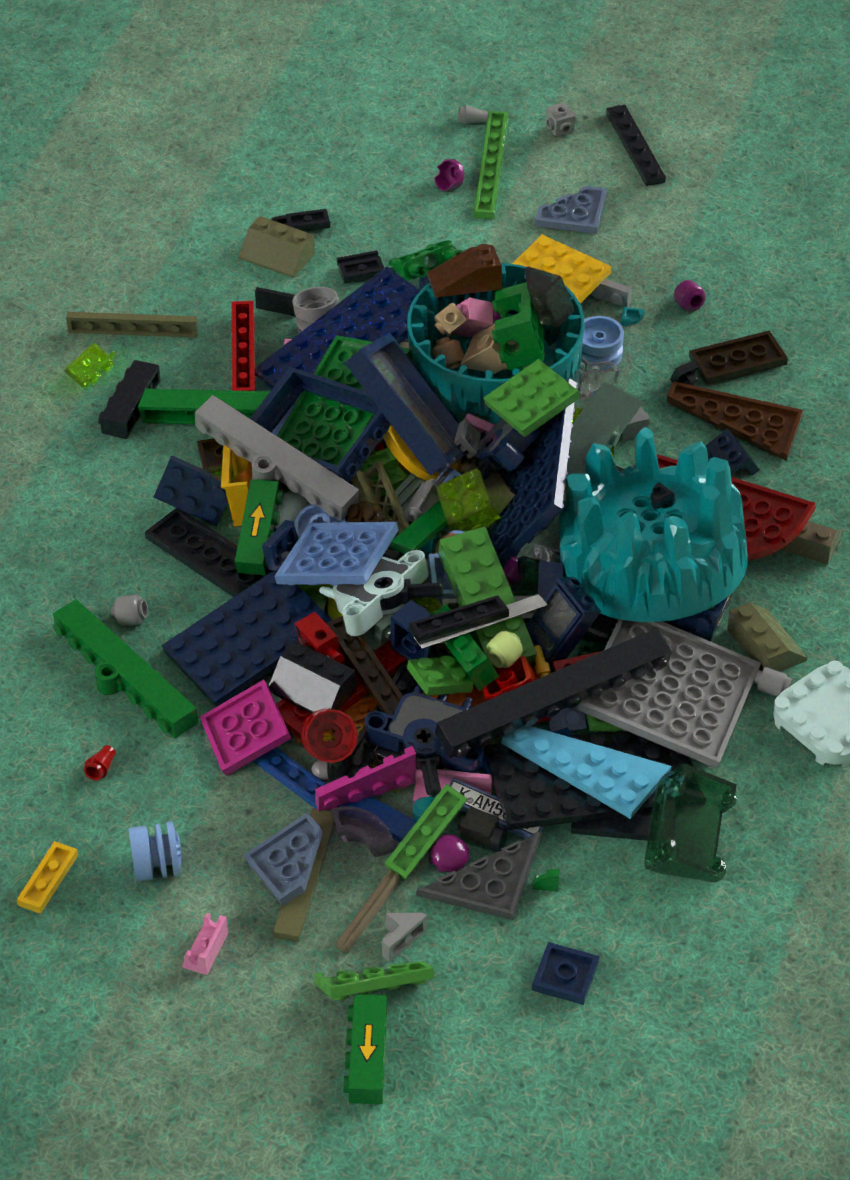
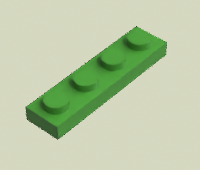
M446 784L387 859L385 867L398 873L400 878L406 881L435 841L465 805L467 798Z

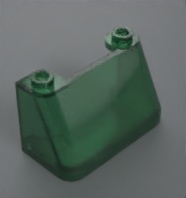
M685 763L663 775L655 791L644 860L645 868L655 873L712 883L722 880L726 874L727 867L723 858L716 857L722 813L733 808L736 803L737 795L735 793L737 784Z

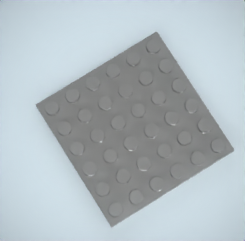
M619 619L604 650L658 628L672 650L668 665L658 671L655 669L649 671L638 680L631 679L626 681L618 689L610 688L597 698H587L578 705L576 710L717 769L761 662L662 621L637 622Z

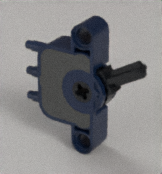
M501 418L489 432H482L475 455L479 459L476 464L477 469L466 483L467 490L474 493L478 492L491 472L495 473L501 468L508 471L514 470L525 457L522 454L523 451L538 436L540 428L524 437Z
M418 684L413 693H408L401 698L393 716L379 711L368 713L364 722V737L371 744L396 752L402 751L403 754H405L404 749L413 746L416 752V770H422L426 793L431 795V797H436L441 791L436 767L440 765L454 771L479 773L482 769L484 750L479 745L471 749L464 756L458 757L456 755L449 759L435 735L437 722L471 708L473 700L467 697L462 705L458 706L447 702L449 694H441L437 699L424 695V691Z

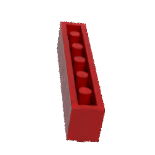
M253 301L232 302V391H256Z

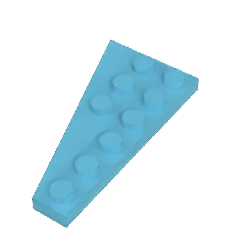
M523 726L516 729L510 736L502 737L501 742L506 747L630 819L671 770V766L532 726L527 728Z

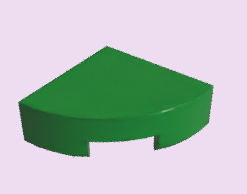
M549 869L545 874L535 876L532 889L558 892L560 869Z

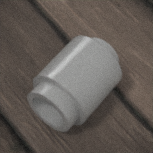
M764 667L763 671L758 670L754 684L758 685L757 690L778 697L781 692L791 686L792 678L787 677L785 673Z

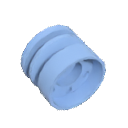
M173 821L166 822L168 834L161 835L160 823L155 825V836H149L145 825L128 828L136 882L153 880L155 867H159L163 878H167L166 866L172 865L174 877L180 876L182 862L179 835L173 826Z

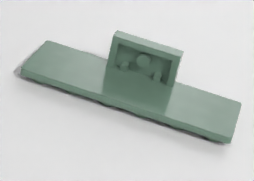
M606 382L601 384L573 423L570 436L572 442L568 453L570 458L566 470L568 475L586 473V456L593 443L604 445L609 449L617 444L620 435L642 406L641 400ZM566 491L563 496L564 503H566Z

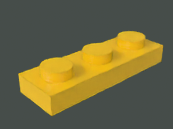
M54 841L16 899L17 905L41 914L78 857V850Z

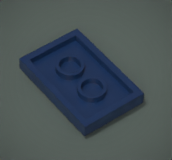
M171 456L153 497L215 526L218 525L228 503L226 491L221 488V477L175 456Z

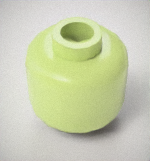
M508 631L497 633L486 646L487 658L497 668L512 666L523 652L519 636Z

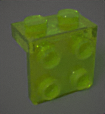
M478 469L469 471L437 487V493L448 526L452 531L461 530L467 532L490 525L495 520L500 519L499 512L490 501L481 472Z

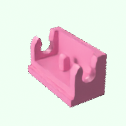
M209 913L205 915L203 926L190 951L188 950L184 955L183 968L208 975L228 935L227 917L222 915L219 916L217 923L210 919Z

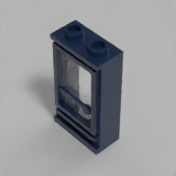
M557 577L556 584L544 599L547 606L538 608L526 624L533 645L541 646L545 662L549 663L550 670L553 661L568 658L601 612L595 604V600L581 587L580 581L574 577Z

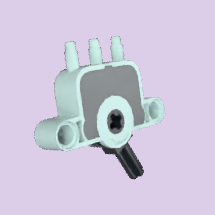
M420 550L409 551L398 561L382 556L366 584L334 585L333 588L325 586L320 588L321 594L335 599L337 609L343 615L346 632L351 636L364 634L384 614L397 612L411 598L441 597L444 591L443 584L441 583L421 584L427 579L429 573L425 554Z

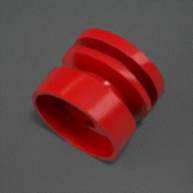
M324 708L314 711L306 718L301 727L300 737L302 745L309 755L323 762L335 763L344 760L352 754L357 745L358 731L356 724L349 715L340 710ZM332 729V740H323L325 736L322 733L323 730L329 731Z

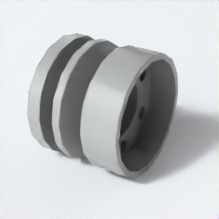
M312 287L302 290L294 296L292 301L294 313L297 317V333L303 340L325 341L341 333L343 327L339 312L338 295L335 290L327 287Z

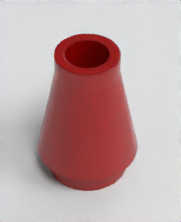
M105 745L87 759L84 767L86 776L95 781L105 778L116 755L115 749Z

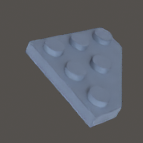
M585 186L580 189L579 193L574 195L569 193L556 199V203L549 206L547 204L539 206L535 226L597 234L607 196V188Z
M306 813L243 855L247 864L282 906L305 892L323 832L314 819Z

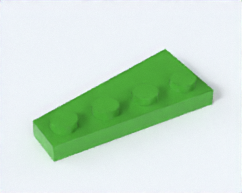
M425 961L389 965L386 971L379 967H367L360 974L348 972V970L337 971V976L324 977V973H314L315 984L334 1000H344L349 995L357 993L360 995H370L374 993V990L382 988L385 990H395L400 988V985L408 983L411 985H421L425 983V980L434 978L433 967Z

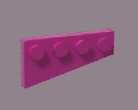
M413 746L404 749L405 754L394 758L393 755L384 758L383 764L372 769L369 766L359 769L355 776L350 779L348 776H343L315 789V804L318 811L332 810L343 804L358 802L363 798L382 795L387 791L406 788L410 784H414L416 752Z

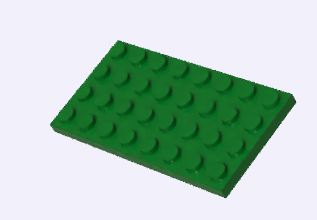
M336 335L315 370L314 375L365 391L344 362L361 348L372 342ZM401 347L411 359V349ZM379 359L374 361L384 377L395 388L397 382ZM303 391L277 437L305 455L338 466L375 414ZM280 482L282 488L290 490L285 484Z

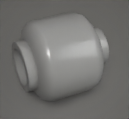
M137 594L119 596L116 598L114 605L111 606V616L122 627L141 625L145 618L148 617L147 602Z

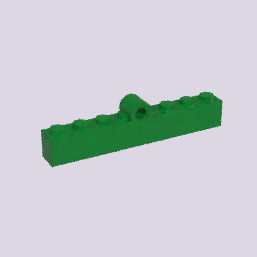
M77 599L53 613V628L60 637L64 636L74 650L78 649L89 664L93 663L96 666L97 690L101 694L113 695L118 691H124L132 704H138L149 719L153 718L164 733H169L175 739L198 724L197 708Z

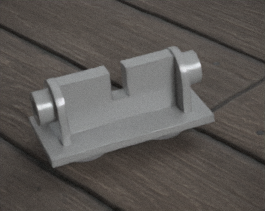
M430 479L425 483L422 482L404 512L407 521L413 523L439 501L443 491L438 489V482L435 479Z

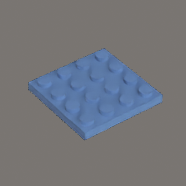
M309 523L275 574L276 583L290 586L296 584H366L398 531L397 523Z

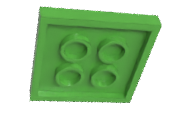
M538 359L483 399L490 409L526 437L581 398L575 387Z

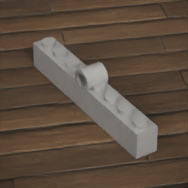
M214 395L195 412V424L200 432L207 433L220 445L227 446L237 456L244 457L251 462L252 479L280 481L292 492L299 493L309 503L317 505L329 516L335 517L340 521L348 515V508L352 504L357 505L359 503V489Z

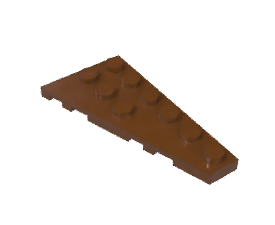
M675 381L672 382L667 395L668 403L722 430L728 429L733 435L785 461L788 460L803 417V410Z

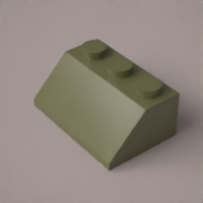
M259 216L248 228L239 259L294 278L315 254L314 235Z
M749 602L729 610L727 629L751 659L761 662L759 670L763 671L764 667L781 672L807 661L806 655L768 609Z

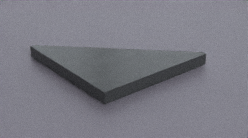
M536 832L533 834L534 836L521 842L520 840L502 848L500 852L489 857L480 858L457 872L448 873L436 879V882L417 888L416 896L514 920L542 838V832Z

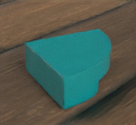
M623 307L621 325L631 326L637 324L643 319L645 309Z

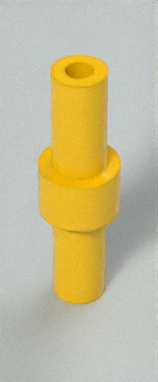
M537 645L534 646L537 652L534 668L537 677L541 678L550 674L551 670L549 663L545 662L541 646Z

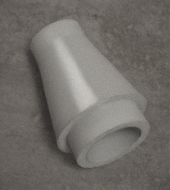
M468 105L459 107L458 122L463 123V125L487 123L488 111Z

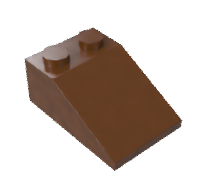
M480 244L477 247H470L427 272L435 298L502 290V266L493 245Z

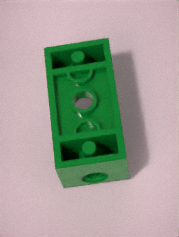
M530 281L495 291V300H492L495 313H500L501 319L495 320V327L491 332L494 343H499L501 348L498 351L501 363H506L509 371L530 365L538 359L544 361L543 319ZM511 310H515V311H517L518 313H517V314H514V315H511V314H509V313H507V312H509V311H511ZM513 340V341H516V342H518V343L515 344V345H511V344H508L507 342Z

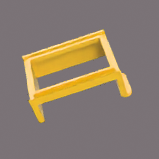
M223 445L221 488L226 491L233 527L242 526L249 487L247 481L231 483V471L233 469L235 477L247 468L249 461L244 457L237 456L233 450Z

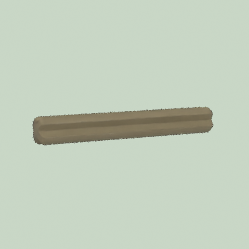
M393 870L387 872L336 941L338 950L344 953L349 952L399 884L400 875L398 873H395Z

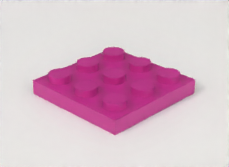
M264 680L200 716L220 768L226 776L291 739L270 688Z

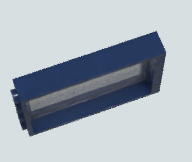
M391 333L361 348L344 362L430 476L436 471L441 474L467 454L468 450L462 452L460 449L461 443L459 445L454 443L459 422Z

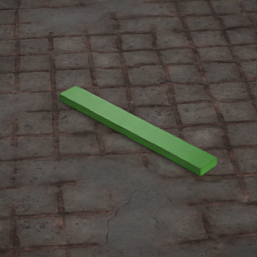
M488 112L474 206V218L494 219L508 112Z

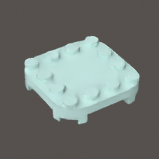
M834 660L815 669L781 692L775 699L773 715L775 726L779 731L785 728L816 755V762L823 766L824 763L833 765L842 764V767L850 764V669L843 666L841 662Z

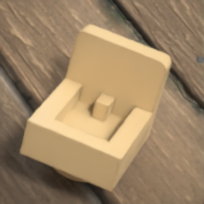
M451 303L435 316L434 320L437 323L434 326L441 335L446 334L450 337L466 321V318L456 305Z

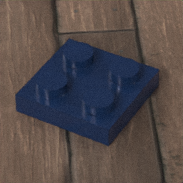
M548 942L532 983V991L584 1005L599 964L600 956Z

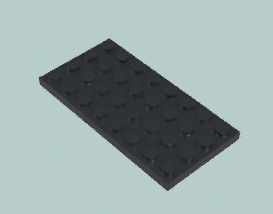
M629 731L596 732L567 736L671 766L670 773L635 814L698 808L706 804L704 792L692 761L688 756ZM498 743L484 746V756L492 775V781L508 830L624 816L505 745Z

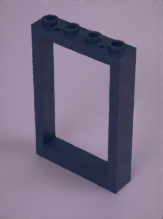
M289 366L250 419L272 433L303 390L375 414L338 466L308 456L349 483L383 438L391 423L366 391Z

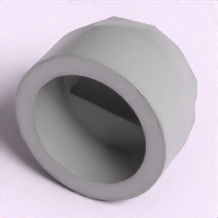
M317 761L314 763L311 769L312 773L320 780H330V762Z

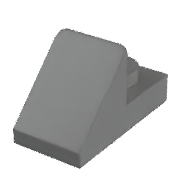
M424 913L385 914V926L390 932L382 940V957L391 962L427 931V915Z

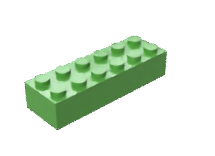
M485 526L439 540L438 555L459 607L497 595L505 605L516 602ZM521 615L469 632L486 657V646L497 633L501 631L515 633L519 636L523 647L520 657L525 655L530 666H533L535 663L537 652Z

